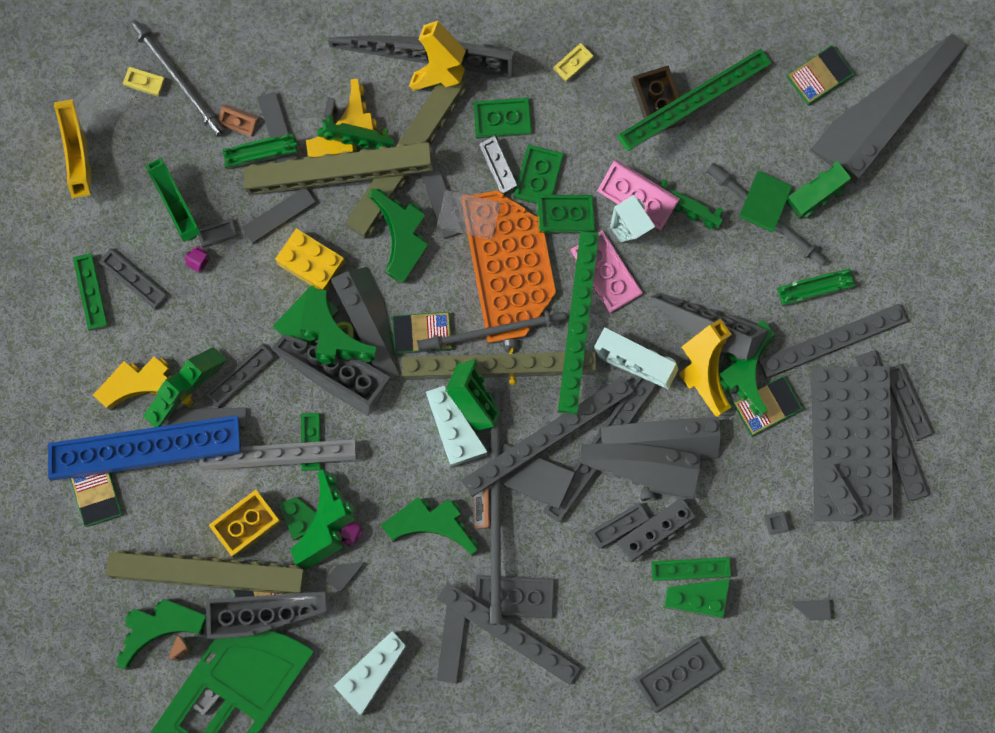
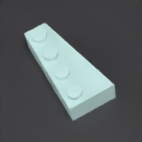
M634 195L616 205L613 210L610 227L620 242L636 239L655 227L644 211L645 206L641 199H636Z
M605 327L594 346L600 360L666 389H669L679 370L675 363L676 361L672 358L663 357L657 352L647 349Z
M445 386L427 391L426 395L450 466L454 467L487 456L486 449L462 412L448 396Z
M393 631L334 685L361 716L407 647Z

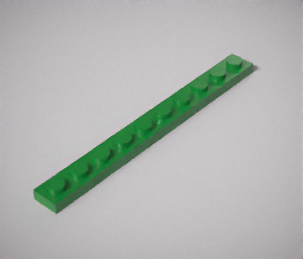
M760 48L621 132L617 138L626 151L629 152L771 65V61Z
M580 231L558 413L577 415L599 233Z

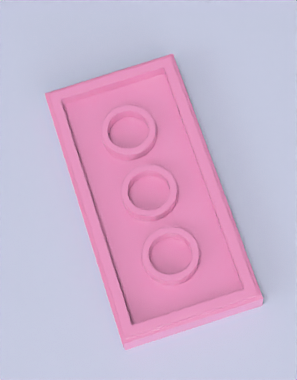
M616 159L613 161L597 191L617 204L633 195L636 199H641L645 206L644 211L655 228L660 231L680 198Z
M602 230L599 232L593 287L611 314L643 293ZM578 245L570 249L576 260Z

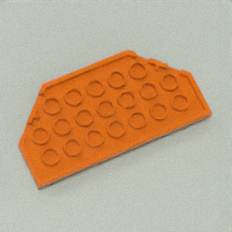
M498 190L461 197L485 328L540 317L555 296L556 291L545 234L538 231V217L505 197ZM533 326L486 336L487 343L491 344L507 339L524 338Z

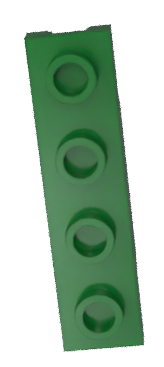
M332 115L326 117L328 120H322L323 127L317 131V136L325 140H335L346 145H356L360 148L377 150L380 147L390 148L394 145V139L388 136L389 130L386 128L382 130V133H378L375 130L346 123L336 125Z
M285 134L281 137L266 138L228 149L223 148L222 153L225 160L224 166L226 169L297 154L298 148L295 134Z
M663 179L660 187L666 190L668 181ZM675 190L668 191L680 198L673 211L678 213L681 211L687 214L689 219L703 222V225L710 230L719 229L722 222L720 215L722 216L724 211L722 208H718L712 214L709 212L708 207Z
M851 269L831 272L777 287L781 305L786 306L855 288L856 285L851 275Z

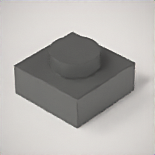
M784 511L764 516L769 535L789 530Z

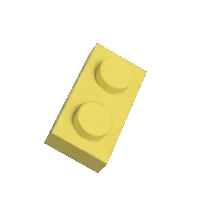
M580 43L557 63L553 70L567 82L593 59V55Z
M129 67L123 85L159 97L165 78Z

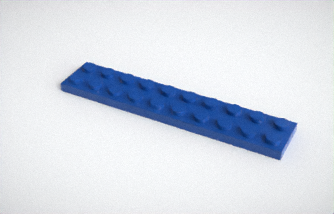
M235 415L48 443V479L55 481L241 453L239 417Z

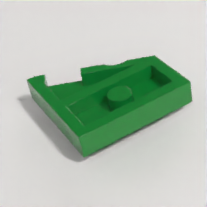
M297 497L278 504L293 540L303 537L312 524L316 513Z

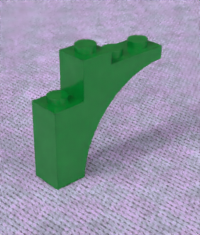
M161 157L145 165L182 241L195 239L201 233L163 158Z
M374 188L369 191L367 197L382 212L388 224L391 237L390 258L384 273L398 283H402L428 245L424 242L425 239L416 233L415 235L413 234L425 215L417 205L408 204L402 208L400 202L395 199L390 200L386 197L387 194L379 188L376 190Z
M307 288L300 333L301 337H304L306 340L318 339L316 361H320L323 364L336 363L337 356L346 360L354 358L362 362L375 361V346L354 340L345 334L334 322L327 306L326 290Z
M764 320L756 325L767 329L768 332L755 355L747 360H740L734 354L726 353L727 359L734 364L719 375L722 389L724 391L728 390L730 394L738 390L737 395L742 401L746 400L750 405L749 409L754 416L758 415L760 419L767 415L768 409L758 393L755 372L762 353L774 341L775 334Z
M214 347L188 359L179 373L165 379L156 392L158 395L143 417L153 427L162 426L170 414L188 395L207 379L219 372L227 359Z
M324 469L317 473L320 494L312 524L300 541L290 548L295 565L301 566L305 570L343 548L342 536L338 530L356 520L355 508L351 502L343 499V495L337 486L338 480L336 476Z
M417 497L381 524V527L392 542L410 534L434 533L457 542L471 556L478 552L476 549L478 544L472 536L468 538L464 533L467 529L462 522L455 521L461 516L459 513L461 508L455 500L451 502L447 499L429 512L428 510L431 507L426 500L423 499L421 501Z
M163 598L161 602L158 601L155 607V617L133 608L132 612L129 611L125 618V627L132 629V632L128 633L124 643L126 646L124 651H120L117 657V667L128 670L136 655L146 645L164 635L178 632H191L201 635L206 625V615Z

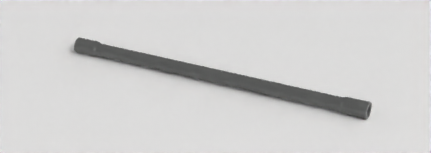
M492 393V397L501 413V394ZM500 414L495 426L491 427V460L500 455ZM501 479L491 485L490 625H502Z

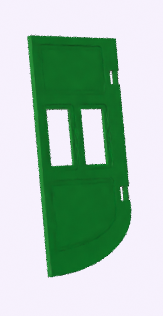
M270 630L249 637L215 639L150 733H189L179 725L205 687L225 699V701L203 733H218L235 707L255 720L247 733H259L314 651L290 637ZM211 652H213L216 655L210 662V664H208L206 660L211 654Z

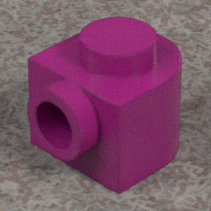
M199 246L196 249L193 247L192 251H189L185 256L186 266L201 273L210 260L206 255L207 251Z
M351 522L343 527L340 533L343 539L342 543L353 546L356 540H360L363 529H360L361 524Z

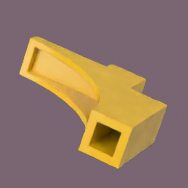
M439 21L424 25L418 40L427 52L429 63L424 68L413 73L409 87L414 91L442 83L445 87L459 84L465 70L461 63L466 50Z
M358 78L351 79L350 99L344 114L336 125L346 123L377 130L376 120L371 118V113H367L366 103L361 100V96L364 95L363 84L359 85ZM322 137L306 140L308 157L317 158L323 157L325 154L339 155L343 152L354 153V151H357L356 145H346L335 140H325Z
M74 100L54 102L63 141L67 185L71 197L77 198L91 195L92 169L87 156L88 143L84 129L80 124Z
M721 319L710 324L682 346L692 364L679 373L689 389L695 386L715 417L731 408L720 383L719 357L724 343L732 334Z
M153 356L142 370L137 373L139 369L132 362L128 365L123 361L93 396L111 411L116 405L131 397L157 394L156 392L171 372L167 368L169 364L162 358L158 360ZM192 394L182 401L187 407L194 403L191 399Z

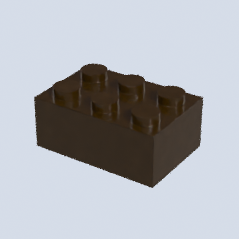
M669 65L635 75L632 78V87L643 118L648 117L680 97ZM687 116L667 129L685 124Z

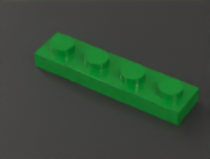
M89 253L73 257L88 330L92 331L108 327L93 255Z
M729 557L651 561L652 581L731 577Z

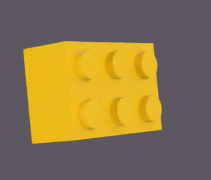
M297 228L275 259L277 265L307 284L312 285L315 289L326 290V292L332 284L331 279L336 277L345 265L343 257Z
M254 490L209 524V527L230 555L236 558L282 522L260 493Z

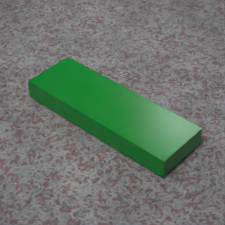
M301 413V443L321 442L320 413ZM321 462L301 463V471H321Z

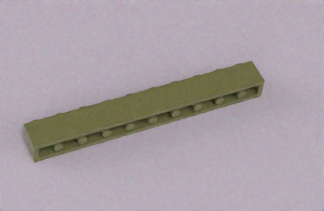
M462 79L459 84L445 87L442 83L437 84L397 145H414L417 142L432 144L437 137L436 132L439 127L443 128L446 124L448 113H453L458 98H463L467 91L466 81ZM408 174L375 178L345 222L346 227L364 239L368 235L371 236L376 229V222L378 219L382 220L384 216L376 204L367 197V194L371 189L375 188L377 190L379 188L387 194L386 197L390 200L396 199L397 195L395 194L398 189H402L405 186Z
M417 142L414 145L400 144L397 147H380L377 150L362 149L360 152H343L339 155L325 154L323 157H305L302 160L288 159L286 162L280 163L273 161L265 165L251 164L249 167H243L244 189L249 195L434 171L432 148L429 143Z
M595 351L585 352L582 375H593L596 371ZM565 352L402 357L403 379H450L458 363L474 359L478 363L476 369L479 375H483L484 378L559 376L563 373Z
M116 550V553L109 552L106 576L110 579L276 594L303 593L306 572L301 569V566L289 565V568H283L281 564L270 563V566H262L260 562H250L249 565L243 564V561L231 560V563H226L223 559L212 558V561H204L203 557L185 559V556L173 555V558H169L161 553L147 556L145 552L137 551L135 554H128V551Z

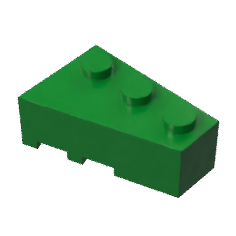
M837 160L833 163L832 168L826 172L822 171L818 174L817 178L810 183L807 182L788 196L786 202L798 219H801L803 216L808 218L815 212V208L818 206L823 208L830 202V198L841 196L845 192L844 189L851 178Z
M476 359L456 365L445 391L474 430L478 431L494 427L500 412L491 392H487L483 384L485 379L483 375H479L476 369L478 365Z
M730 579L666 588L663 608L722 619Z

